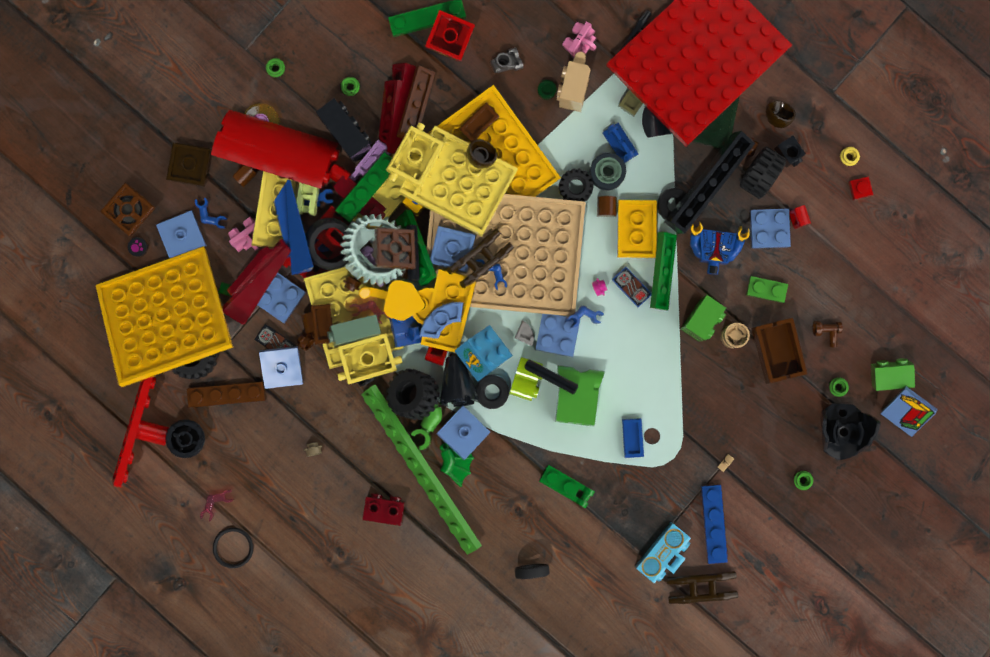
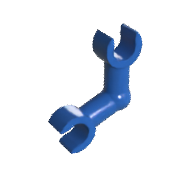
M204 197V205L199 206L196 199L195 205L199 208L201 222L203 224L216 225L219 229H225L224 226L219 225V221L227 219L224 216L217 218L208 216V200Z
M481 259L476 260L477 262H482L483 264H485V262ZM495 264L488 270L494 272L496 279L495 288L498 290L497 284L500 281L504 282L505 288H507V282L503 279L501 266Z
M580 306L573 315L567 316L565 321H569L572 318L574 324L570 328L578 326L579 319L585 315L591 319L592 323L599 324L601 322L596 319V315L603 316L604 313L601 311L594 312L586 306Z

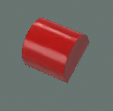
M334 164L329 171L331 173L330 179L336 183L342 176L347 180L352 175L337 164Z
M805 205L789 211L794 229L811 224Z
M429 347L425 360L443 366L448 351Z

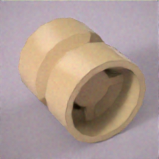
M732 323L723 328L720 336L722 343L726 347L734 349L746 345L750 334L744 324Z

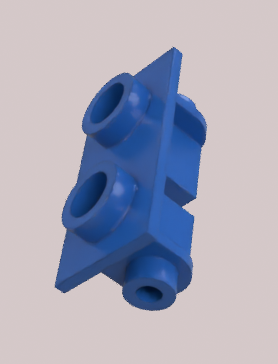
M619 123L612 124L607 130L602 132L615 154L622 158L624 163L639 155Z

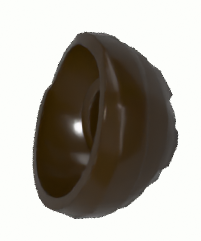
M774 100L766 106L765 111L768 122L776 128H785L795 120V110L783 101Z
M474 140L467 147V158L478 169L489 168L497 159L496 149L485 140Z

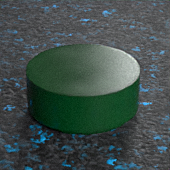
M544 80L538 85L537 92L540 98L550 100L555 96L557 88L554 82Z

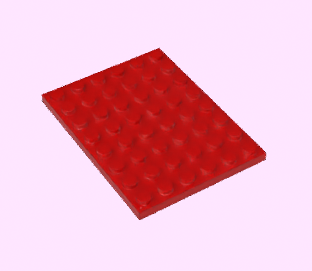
M674 0L620 50L606 66L687 147L772 66L792 44L748 0Z

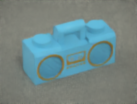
M670 522L634 567L653 583L656 581L660 582L666 575V572H664L666 568L674 574L684 562L685 558L679 552L681 550L684 552L689 547V540L691 538ZM674 555L677 556V558L669 566L668 562L672 559Z

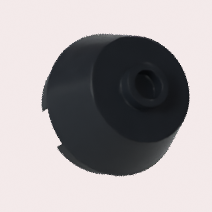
M179 420L173 423L166 433V445L169 451L180 458H191L197 455L205 443L203 429L192 420Z

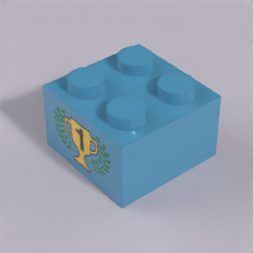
M490 325L455 350L477 382L513 356Z

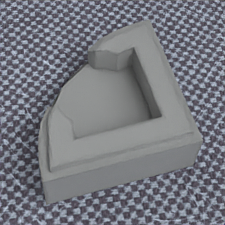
M522 321L515 339L532 346L534 341L533 331L526 322Z

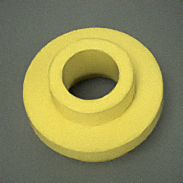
M847 147L840 154V160L846 166L855 165L860 158L858 150L854 147ZM851 154L852 160H848L846 155Z

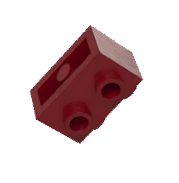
M371 493V496L366 497L362 520L397 526L402 525L405 502L401 501V497L390 496V499L382 498V494Z

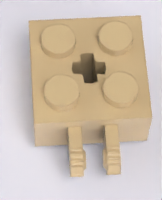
M582 51L575 54L573 62L569 61L568 67H563L561 76L563 85L559 84L557 91L559 107L578 112L582 111L591 71L589 66L585 65L586 56Z

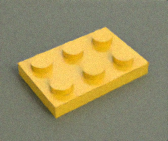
M618 200L617 258H656L657 200Z

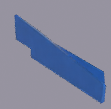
M287 180L274 200V207L282 239L291 249L288 257H290L291 274L295 275L310 272L313 269V263L291 180Z

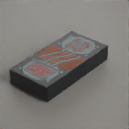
M267 324L263 326L254 339L267 349L297 346Z

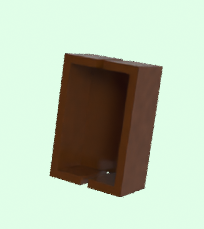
M793 318L751 328L766 384L807 374Z

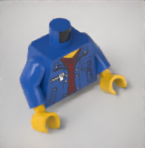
M699 221L697 228H693L694 224L690 227L692 231L690 246L694 255L699 258V262L708 263L707 274L718 275L719 264L727 265L737 257L743 248L745 239L750 235V230L748 228L747 233L742 234V226H740L737 236V233L704 230Z

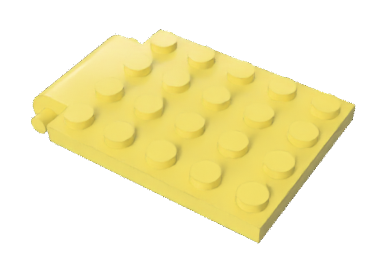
M418 123L416 128L410 126L386 168V171L390 174L388 180L393 183L397 178L404 181L398 194L483 236L518 168L497 158L495 163L489 168L478 169L467 158L466 151L470 143L434 126L430 135L423 132L425 125L422 123Z
M343 267L306 277L304 281L311 306L330 304L332 325L372 315L377 316L381 331L379 336L335 347L333 343L323 344L329 369L343 366L344 372L337 374L339 381L347 379L349 385L397 371L396 365L403 362L401 356L393 358L392 352L403 349L404 346L395 347L390 320L384 312L385 300L372 296L363 299L359 296V290L355 289L352 292L345 288L344 285L346 283L343 282V279L346 280L348 275L354 276ZM364 277L358 279L361 282L359 288L369 286L388 291L384 281V285L379 287L377 283L371 285L370 279L366 283H364Z

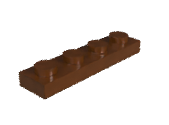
M420 65L415 68L396 137L401 139L404 138L410 126L416 128L418 123H422L435 77V72Z
M264 382L187 389L188 408L266 401Z

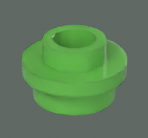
M273 58L267 62L266 71L271 77L277 78L284 74L285 65L282 60ZM275 65L279 66L278 71H273Z
M347 77L341 82V90L345 95L354 96L359 92L360 84L357 79ZM349 84L354 85V88L352 90L347 89V86Z
M835 378L830 382L829 390L834 396L841 397L848 392L849 385L845 379ZM836 384H840V385H841V390H840V391H837V390H836V388H835Z
M799 471L794 476V484L800 490H807L813 484V477L807 471ZM801 477L806 478V482L804 484L800 483Z

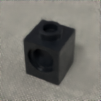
M794 135L774 148L778 154L786 158V168L791 164L793 167L797 166L803 161L802 157L806 155ZM787 149L794 150L795 157H789Z

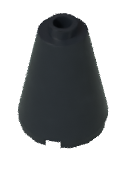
M456 353L449 354L450 357H447L445 361L440 405L448 407V403L454 404V407L473 405L474 401L478 402V395L470 371Z

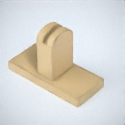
M728 454L719 464L718 468L724 472L734 458Z

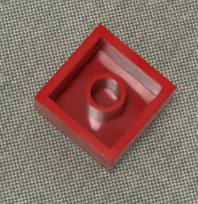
M439 10L425 48L461 62L475 24Z

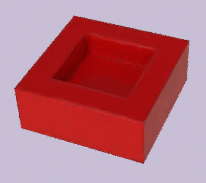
M869 177L849 181L853 200L873 195Z

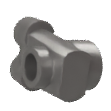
M516 47L507 50V53H500L496 58L490 60L494 73L512 69L514 71L523 69V62L519 57Z

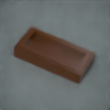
M486 102L458 130L472 142L499 118V115Z
M330 304L311 306L315 345L328 344L330 342L327 331H330L329 327L332 325Z

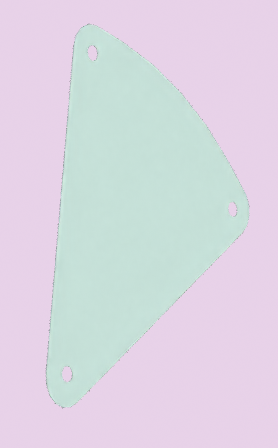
M613 74L584 101L581 112L573 111L538 144V147L560 177L568 170L571 171L574 168L575 170L582 169V171H586L590 175L591 164L597 156L603 153L615 154L602 133L612 124H620L639 154L625 163L626 176L619 187L614 190L605 191L593 185L594 188L591 196L587 201H584L586 204L575 312L580 306H586L594 312L601 311L604 313L603 316L596 315V319L601 323L594 324L585 315L580 318L574 355L569 357L535 350L542 318L541 313L469 307L460 344L461 346L468 339L490 325L513 356L488 375H497L503 378L509 387V393L521 357L542 363L543 367L557 374V365L573 367L579 372H586L589 369L605 371L598 392L595 425L585 426L555 422L559 387L545 379H538L536 387L540 388L537 398H532V401L509 394L504 405L497 409L485 408L475 401L473 405L464 407L485 427L499 434L549 451L602 462L657 467L665 465L675 458L681 449L683 440L677 239L668 311L650 308L651 296L637 308L612 279L627 267L652 293L655 258H617L618 200H657L658 202L660 195L664 191L675 188L673 134L648 138L644 133L642 125V113L646 106L642 104L634 117L618 107L629 89ZM608 167L603 169L604 175L611 176L613 174L612 169ZM561 178L536 197L564 200L559 193ZM575 179L569 183V190L572 193L578 194L583 191L584 186L580 180ZM597 197H616V217H597ZM671 198L668 201L667 206L670 211H673L675 208V198ZM658 209L656 250L658 232L676 235V232L664 223L665 219L661 217ZM397 276L396 280L412 283L417 292L423 289V286H420L418 281L411 282L408 278L405 280ZM596 278H599L600 281L604 280L608 290L605 291L604 296L603 294L597 296L592 282L596 281ZM522 321L526 322L533 331L534 341L532 346L515 339ZM419 343L404 346L403 349L392 352L393 358L401 356L403 362L396 365V373L399 374V371H405L406 369H415L426 373L435 379V384L439 387L437 392L441 394L445 362L441 366L426 361L425 356L429 346ZM448 351L446 358H447V357H450L449 354L454 353V352ZM471 374L474 386L476 388L478 382ZM494 384L488 385L485 388V396L488 399H496L500 394L499 388ZM448 403L447 408L457 412L462 406L454 407V404ZM641 418L644 457L624 458L622 419ZM655 428L659 431L660 440L656 444H648L645 441L644 433L647 429Z

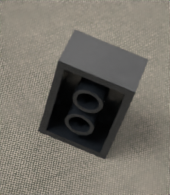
M333 98L316 111L319 119L354 164L365 157L369 150L372 149L370 146L373 144L365 131L362 133L359 131L361 128L353 116L348 117L349 112L341 100L337 102Z

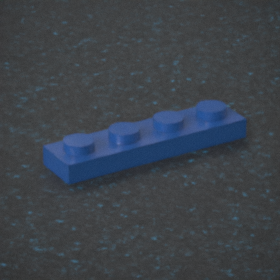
M721 485L701 486L707 563H726L728 559Z

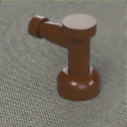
M814 321L812 325L813 335L821 336L823 332H829L830 347H838L837 334L842 333V323L836 322V324L823 325L820 321Z

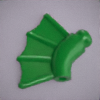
M444 443L439 446L443 459L440 471L448 475L459 487H462L465 477L471 474L470 464L474 457L470 454L463 460Z

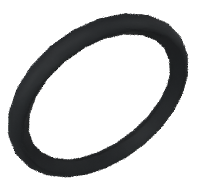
M233 527L227 528L216 536L213 543V554L222 566L239 568L245 565L252 557L253 541L244 530ZM239 532L249 542L248 556L239 564L225 563L217 553V543L225 533Z

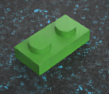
M750 276L746 295L785 303L788 284Z

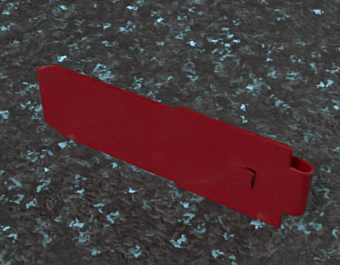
M342 176L333 187L345 199L357 184L349 177L346 180ZM372 197L359 213L362 216L367 215L368 218L371 214H374L375 218L381 214L383 220L386 216L384 213L386 208Z

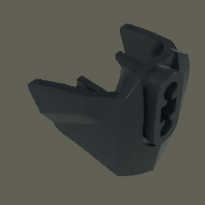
M832 403L822 410L820 417L823 451L838 460L848 459L857 455L872 445V442L878 436L880 421L874 416L862 412L853 404ZM840 409L844 410V415L842 417L839 415ZM840 429H843L842 435H840Z

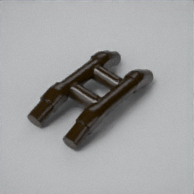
M497 228L462 258H459L447 267L446 270L449 274L460 270L465 264L473 271V273L460 282L462 288H466L477 281L479 277L504 259L514 248L509 242L495 255L487 249L501 234ZM479 253L488 260L481 267L473 260Z
M736 572L667 577L668 585L689 584L690 595L669 596V604H690L738 598L737 591L717 593L716 581L736 579ZM708 582L709 594L698 595L697 583Z

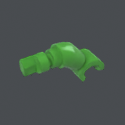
M436 404L434 406L435 410L429 412L430 416L424 417L422 420V428L411 433L412 436H417L419 433L425 436L426 441L423 445L419 446L418 450H424L430 446L432 442L430 432H433L442 421V409Z

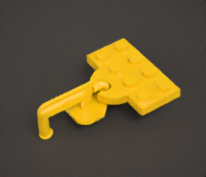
M439 269L434 287H426L417 292L412 283L395 280L389 285L388 291L362 286L359 290V296L363 299L369 296L384 299V312L389 318L403 321L413 316L422 325L427 316L439 306L451 302H463L461 322L447 325L441 331L439 339L422 337L421 345L456 353L455 350L461 344L476 281L466 288H462L460 282L467 275L459 273L449 274L446 270Z

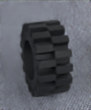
M574 168L563 174L559 183V193L564 200L584 202L589 199L593 192L594 183L591 180V175L587 174L588 172L582 171V169L575 170ZM575 179L580 180L584 186L583 191L578 194H574L569 190V183Z

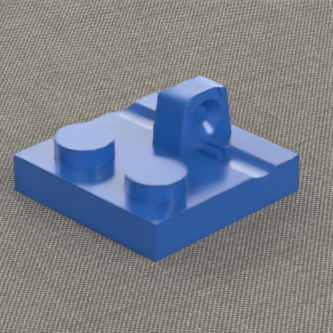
M413 316L403 321L389 318L396 348L421 343L422 337L419 335L422 324L418 323Z

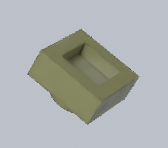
M629 90L618 107L634 117L643 103Z

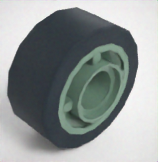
M603 153L597 156L591 164L589 171L591 180L599 189L605 191L614 190L625 179L626 165L618 155ZM608 167L612 169L613 174L606 176L603 173V169Z

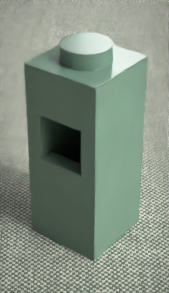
M376 315L331 325L329 327L330 331H327L329 342H333L334 347L381 334Z

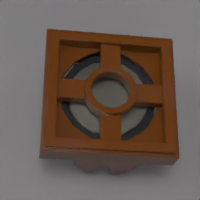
M124 183L100 212L131 237L154 211L155 207L131 186Z
M376 227L375 240L372 244V248H374L372 257L375 258V267L415 269L414 230Z

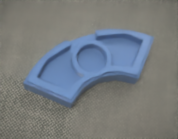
M463 302L446 303L433 310L425 319L419 336L439 339L441 331L447 325L461 322Z

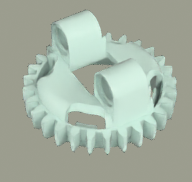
M371 214L369 218L365 215L362 219H356V223L352 222L350 224L351 228L345 230L347 234L342 236L346 241L341 243V246L345 247L341 253L346 254V257L342 260L348 261L345 268L357 280L364 277V283H366L370 279L371 285H374L376 280L378 285H382L383 280L388 284L390 279L394 281L397 279V276L400 277L403 274L402 271L406 269L376 268L360 252V249L368 241L373 244L375 240V229H367L365 226L368 224L378 227L382 224L381 228L400 229L401 225L395 227V220L389 223L388 217L382 220L381 214L376 218L374 214Z

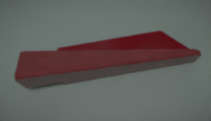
M408 63L393 64L392 80L385 81L379 139L386 144L387 152L395 154L402 141L401 138L396 136L415 68L417 67Z
M280 239L272 249L268 247L261 249L228 288L227 291L232 297L222 306L224 314L240 324H246L291 252V249L283 239Z

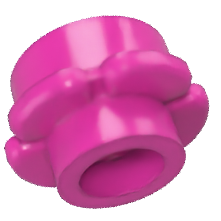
M596 278V281L592 282L596 295L600 296L603 294L604 296L605 291L608 290L604 280L600 281L599 278Z

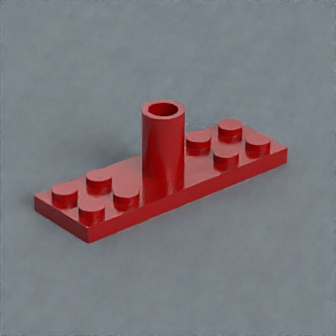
M153 376L140 382L112 478L113 486L121 488L122 483L126 484L129 475L127 465H131L134 458L132 448L135 439L162 446L166 444V433L169 427L141 420L144 408H148L150 403L149 390L154 388L156 378Z

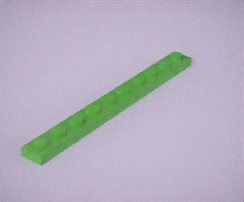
M376 384L361 394L365 403L370 407L375 418L384 428L386 435L390 437L396 446V450L401 454L408 468L413 472L418 483L427 493L429 500L434 504L439 515L448 525L450 532L454 534L460 543V547L467 555L482 546L395 413L389 408L387 401Z

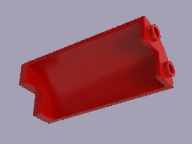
M229 110L221 122L222 128L220 132L217 131L211 155L319 189L325 183L328 184L331 173L328 172L329 167L334 161H337L340 152L337 149V142L233 110Z

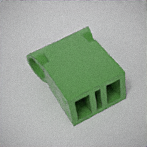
M557 365L558 375L576 383L578 389L575 394H571L559 387L555 422L594 426L598 392L605 371L589 369L586 372H579L573 367Z

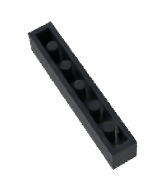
M734 132L664 223L676 233L685 234L756 143L744 132Z

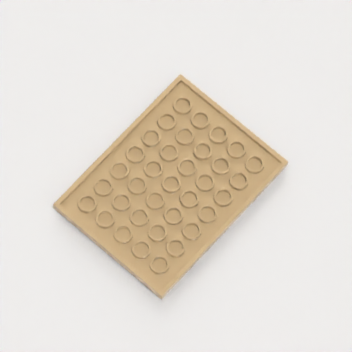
M505 194L483 236L430 210L427 251L431 258L438 226L475 234L473 248L497 228L501 234L487 249L495 255L509 242L514 246L508 255L497 263L501 266L503 279L507 282V288H505L504 282L500 281L497 284V290L495 288L496 279L494 272L487 271L475 283L470 307L570 316L576 310L586 202ZM481 253L473 258L479 267L483 263L476 260L481 259L485 263L488 261ZM433 265L436 275L439 269H447L446 267ZM468 266L467 273L462 271H455L454 273H459L468 276L471 273H473V271ZM437 276L426 286H423V288L434 287Z

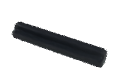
M408 225L406 229L414 230L415 269H408V280L416 282L420 279L417 225Z
M528 360L524 368L529 372L571 394L576 393L578 389L576 383L532 360Z

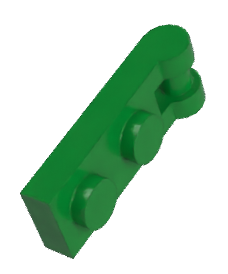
M550 465L547 466L539 480L542 484L584 508L589 504L587 502L590 496L593 497L595 493L592 489ZM579 489L584 492L581 498L576 496Z

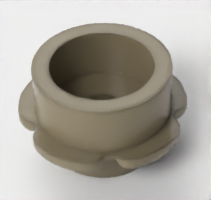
M318 442L307 444V448L304 451H306L307 457L322 454V446H318Z

